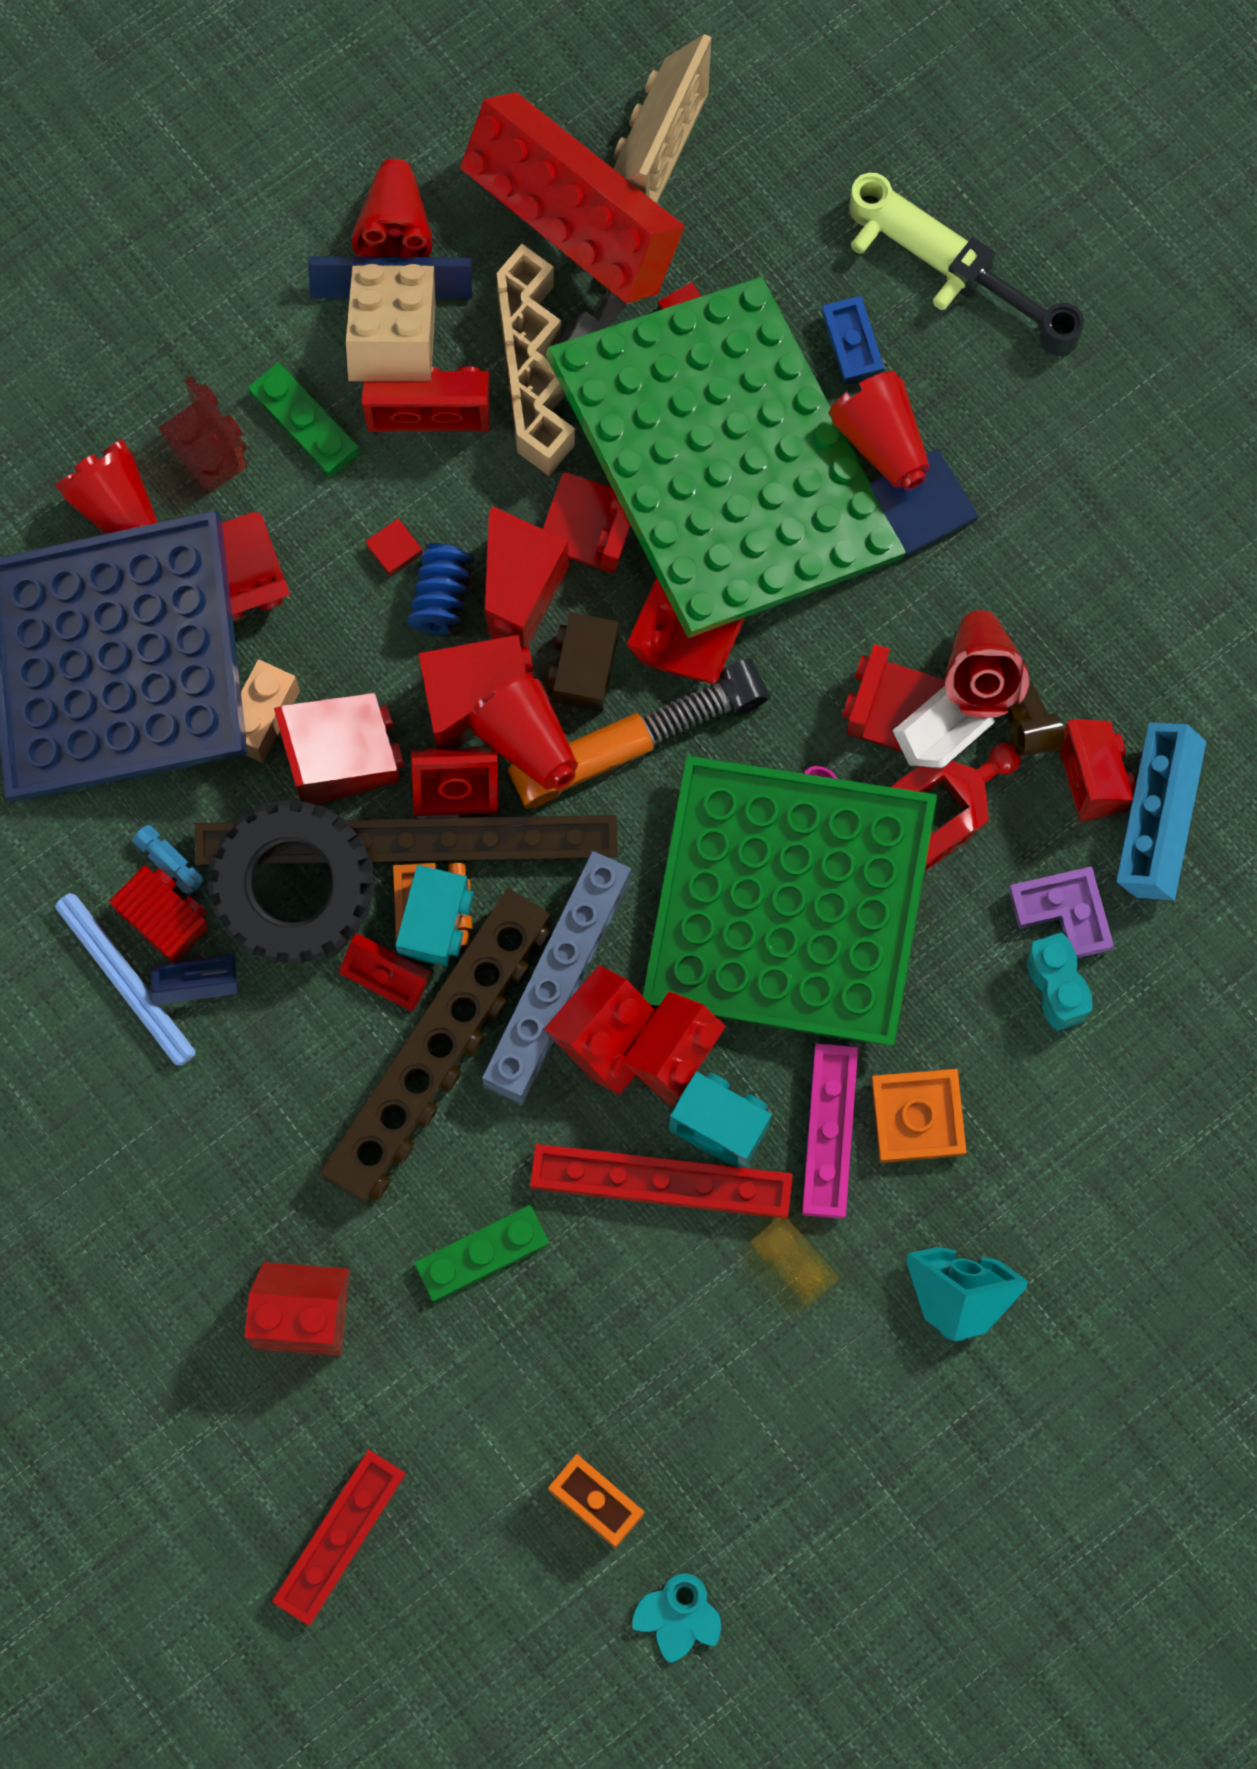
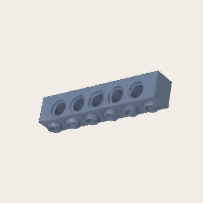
M592 851L482 1077L484 1088L518 1104H524L554 1042L544 1028L581 986L631 882L630 867Z

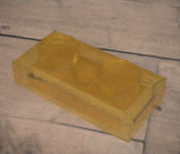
M777 1218L750 1241V1245L806 1308H809L840 1280L839 1276L788 1219Z

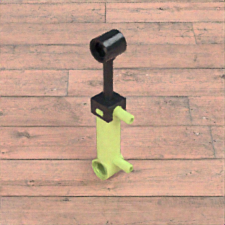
M866 173L860 175L855 180L851 190L849 212L858 224L864 226L851 243V248L856 253L863 254L881 231L947 276L945 285L933 299V304L938 309L945 310L958 293L969 298L980 284L1039 324V342L1047 353L1054 356H1065L1076 349L1084 327L1083 315L1076 306L1069 303H1058L1046 310L990 271L996 252L973 236L969 241L965 240L893 191L889 181L878 173ZM865 196H873L876 197L879 200V202L869 204L864 202L861 198ZM1063 325L1070 330V333L1059 334L1052 327Z

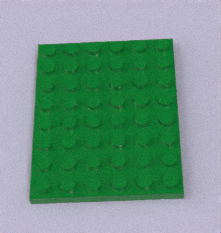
M763 277L548 347L545 355L687 638L902 560L907 553L870 488V482L849 441L832 423V419L828 414L831 407Z

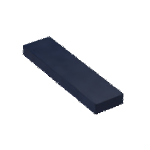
M309 256L310 298H350L352 266H365L368 264L406 266L416 264L420 266H434L435 299H472L471 258Z

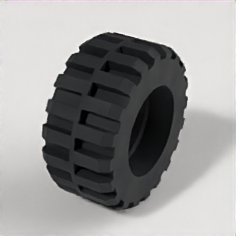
M278 801L277 803L257 807L246 816H241L233 823L234 826L227 834H223L217 844L219 845L215 856H212L209 869H212L211 881H208L209 894H212L214 902L212 909L216 919L219 918L225 929L223 930L231 939H235L242 945L241 948L245 951L275 963H304L319 959L340 949L359 931V927L368 916L372 895H374V867L372 859L366 850V844L361 836L351 827L352 825L344 818L329 809L307 802ZM285 842H300L316 849L327 861L332 875V890L326 905L315 916L301 922H284L273 918L261 908L253 892L252 878L257 862L270 848Z

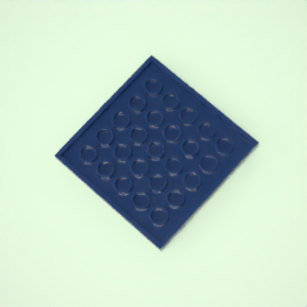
M216 510L0 557V746L6 799L15 802L248 754L222 519Z

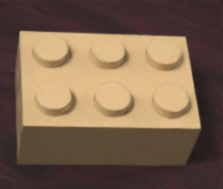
M376 264L352 266L346 333L348 381H431L436 308L434 266H420L416 264L406 266H379Z

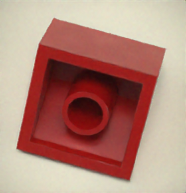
M1084 719L1067 721L1064 728V744L1059 753L1079 822L1128 811L1133 803L1136 782L1131 772L1126 773L1122 758L1126 756V751L1121 734H1114L1111 721Z
M469 747L467 749L439 750L430 748L426 750H411L413 816L498 813L497 752L494 749Z
M669 991L622 1062L666 1104L674 1107L726 1026L704 1004Z

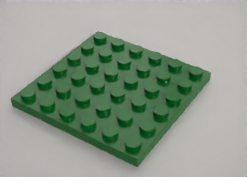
M686 756L643 998L652 1007L658 1008L667 993L671 991L704 1004L717 1018L895 1047L938 798L937 794Z

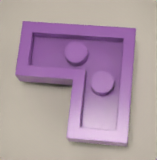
M1092 866L1010 885L1008 890L1019 929L1060 920L1063 933L1073 945L1077 958L1113 949L1114 944Z

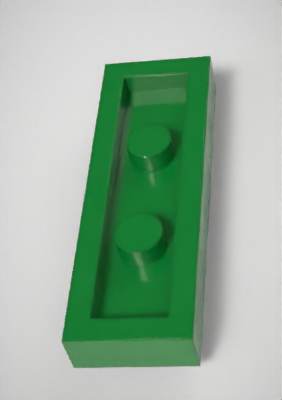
M279 362L248 387L249 394L328 478L333 476L360 453L359 446Z
M528 1205L414 1262L433 1303L550 1246V1243L531 1205Z

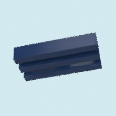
M235 955L151 966V997L153 1005L238 994Z

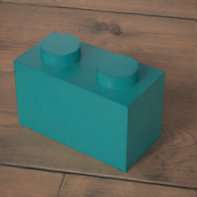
M417 865L396 942L398 955L448 967L451 955L458 956L463 939V931L457 930L461 915H469L474 891L468 890L467 876Z

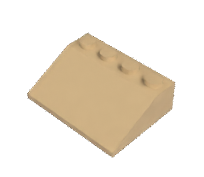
M705 34L666 57L659 72L656 70L651 72L645 88V93H648L643 105L638 103L635 106L629 122V126L632 127L627 139L624 137L620 138L614 152L613 160H616L613 169L656 203L659 201L708 96L711 37Z

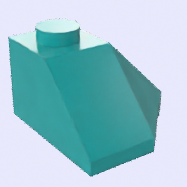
M943 1247L908 1253L906 1263L925 1320L937 1328L945 1338L953 1341H963L969 1337L986 1334L1027 1288L1028 1281L999 1260L981 1257L979 1264L969 1259H956V1250Z

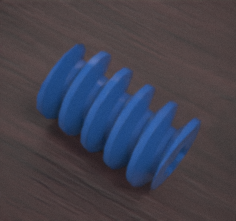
M430 543L426 544L425 548L427 550L421 555V563L424 566L418 569L420 581L414 588L415 594L418 597H415L411 602V609L414 612L409 615L408 624L412 628L427 634L445 636L451 634L448 626H458L461 624V618L451 614V611L464 609V602L454 598V596L467 594L468 588L458 583V579L463 580L471 577V572L461 567V564L473 563L474 556L452 545Z

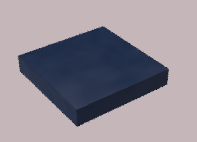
M938 448L926 454L930 469L925 474L927 479L916 488L911 490H905L904 487L894 488L884 476L869 484L888 522L907 552L905 554L906 558L976 522L979 517Z

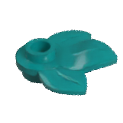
M684 1573L672 1577L665 1585L663 1591L652 1592L644 1596L634 1612L632 1628L641 1632L656 1631V1638L662 1655L666 1661L673 1663L689 1652L695 1640L706 1645L716 1646L721 1633V1619L719 1613L707 1603V1591L703 1582L694 1575ZM681 1588H689L693 1592V1601L688 1605H682L676 1599V1594Z

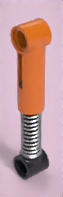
M744 659L724 668L715 684H711L709 687L705 686L703 691L698 689L697 694L691 692L690 697L685 695L683 700L678 698L677 703L671 701L670 707L664 704L663 709L658 707L656 712L651 710L650 716L644 713L643 718L636 712L569 742L578 762V767L575 771L576 776L574 780L563 789H544L513 764L508 768L507 772L526 809L537 808L554 800L562 791L653 751L655 740L658 739L661 742V737L663 736L668 739V734L670 733L675 736V731L677 730L682 733L683 727L688 730V725L690 724L694 727L697 721L702 724L703 718L708 721L709 716L712 715L715 718V713L717 712L721 715L727 711L733 712L734 715L751 712L765 704L771 696L753 660Z

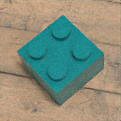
M696 1071L670 1115L669 1132L729 1166L747 1168L769 1129L772 1114L766 1111L768 1105L751 1094L745 1093L744 1097H741L728 1089L730 1084L712 1072H707L706 1076Z

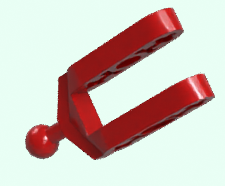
M1002 742L995 745L990 750L989 760L976 770L952 760L941 768L919 766L891 786L892 788L928 793L942 782L964 810L931 834L925 871L956 850L977 831L988 824L989 816L985 783L997 774L1008 775L1015 772L1020 767L1022 758L1016 754V748L1011 743Z

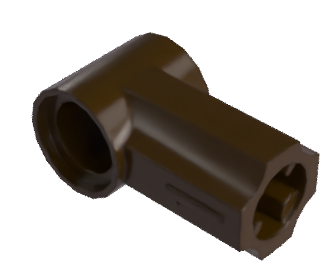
M1029 681L1030 685L1024 700L1020 704L1017 701L1007 708L1008 713H1006L1011 725V744L1016 748V754L1019 757L1061 750L1064 744V729L1060 718L1055 713H1047L1032 681Z

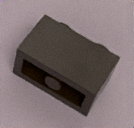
M570 612L568 624H560L555 646L556 649L562 650L559 664H551L547 681V688L553 689L554 703L603 712L619 637V621Z

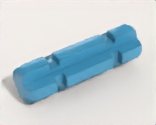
M151 825L144 826L134 836L133 843L143 853L148 851L150 854L147 857L172 880L175 878L177 880L175 884L184 894L190 895L196 891L204 880L203 876L193 866L189 869L187 867L189 862L166 839L161 841L159 839L161 835Z

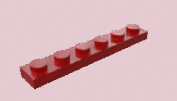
M535 1144L530 1188L541 1191L788 1219L793 1174Z

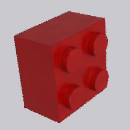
M598 965L544 1030L591 1080L620 1095L636 1076L622 1061L655 1013V1010L627 979Z

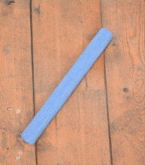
M71 893L62 897L55 905L56 910L168 1057L177 1066H182L195 1056L194 1048L161 1005H153L151 992L76 895Z

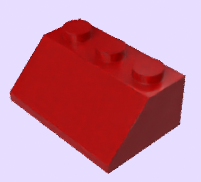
M471 366L460 367L457 371H441L439 368L432 367L431 381H364L362 407L368 432H490L489 371H481V369Z

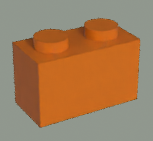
M578 1454L572 1458L548 1487V1491L615 1549H617L645 1513Z

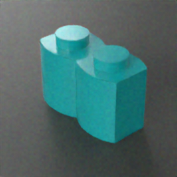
M1060 932L1033 941L1027 953L1026 964L1031 980L1042 991L1041 1004L1047 1021L1056 1031L1085 1022L1092 1011V995L1084 978L1076 972L1077 957L1070 940Z

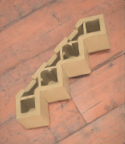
M521 244L497 272V295L517 453L550 476L575 447V428L552 412L565 397V393L545 354L548 347L556 345L561 336V320L539 304L554 288V267Z

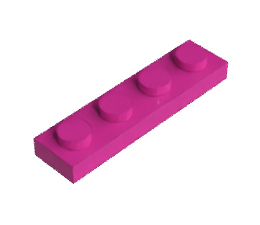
M815 1044L802 1204L803 1216L845 1219L858 1047Z

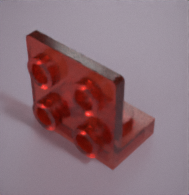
M190 376L184 382L192 405L158 428L160 434L208 495L247 468L243 454L247 447L240 438L243 433L235 420L229 414L223 418L216 407L219 402L211 389L205 383L199 387L192 376Z

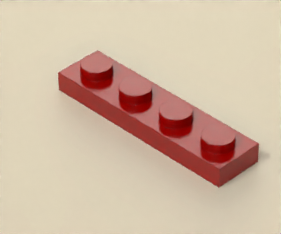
M368 1449L272 1602L308 1626H311L405 1478L406 1473Z

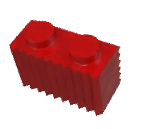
M144 865L109 900V903L124 920L171 963H177L189 951L191 946L195 945L197 940L201 939L202 935L208 931L209 928L203 919L207 912L192 897L188 896L185 900H182L174 893L173 889L177 885L160 868L153 873Z

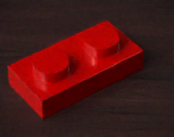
M358 933L350 941L339 970V974L411 1012L419 1005L432 973Z

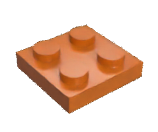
M958 1069L872 1076L871 1083L880 1163L960 1157L967 1154Z

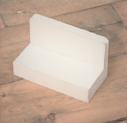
M944 686L897 726L893 733L910 766L941 768L979 737L995 720L993 717L983 719L964 714L960 711L958 705L949 700Z

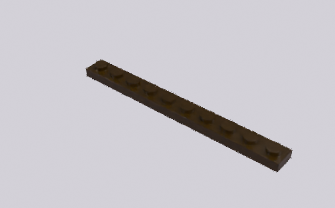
M617 815L346 820L363 839L372 862L589 858L592 851L608 858L618 857ZM234 822L195 823V865H210L212 856L216 855L219 848L218 842L223 834H227L231 830ZM300 842L278 844L266 851L257 862V864L327 863L325 858L316 849Z

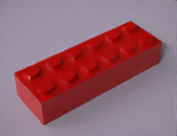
M517 92L483 99L460 169L626 304L657 295L685 225Z

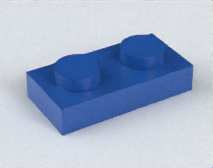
M862 296L823 305V319L844 385L884 373V365Z

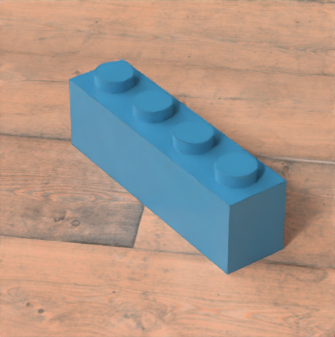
M1150 722L1148 724L1116 881L1136 898L1173 901L1176 898L1207 742L1188 724Z

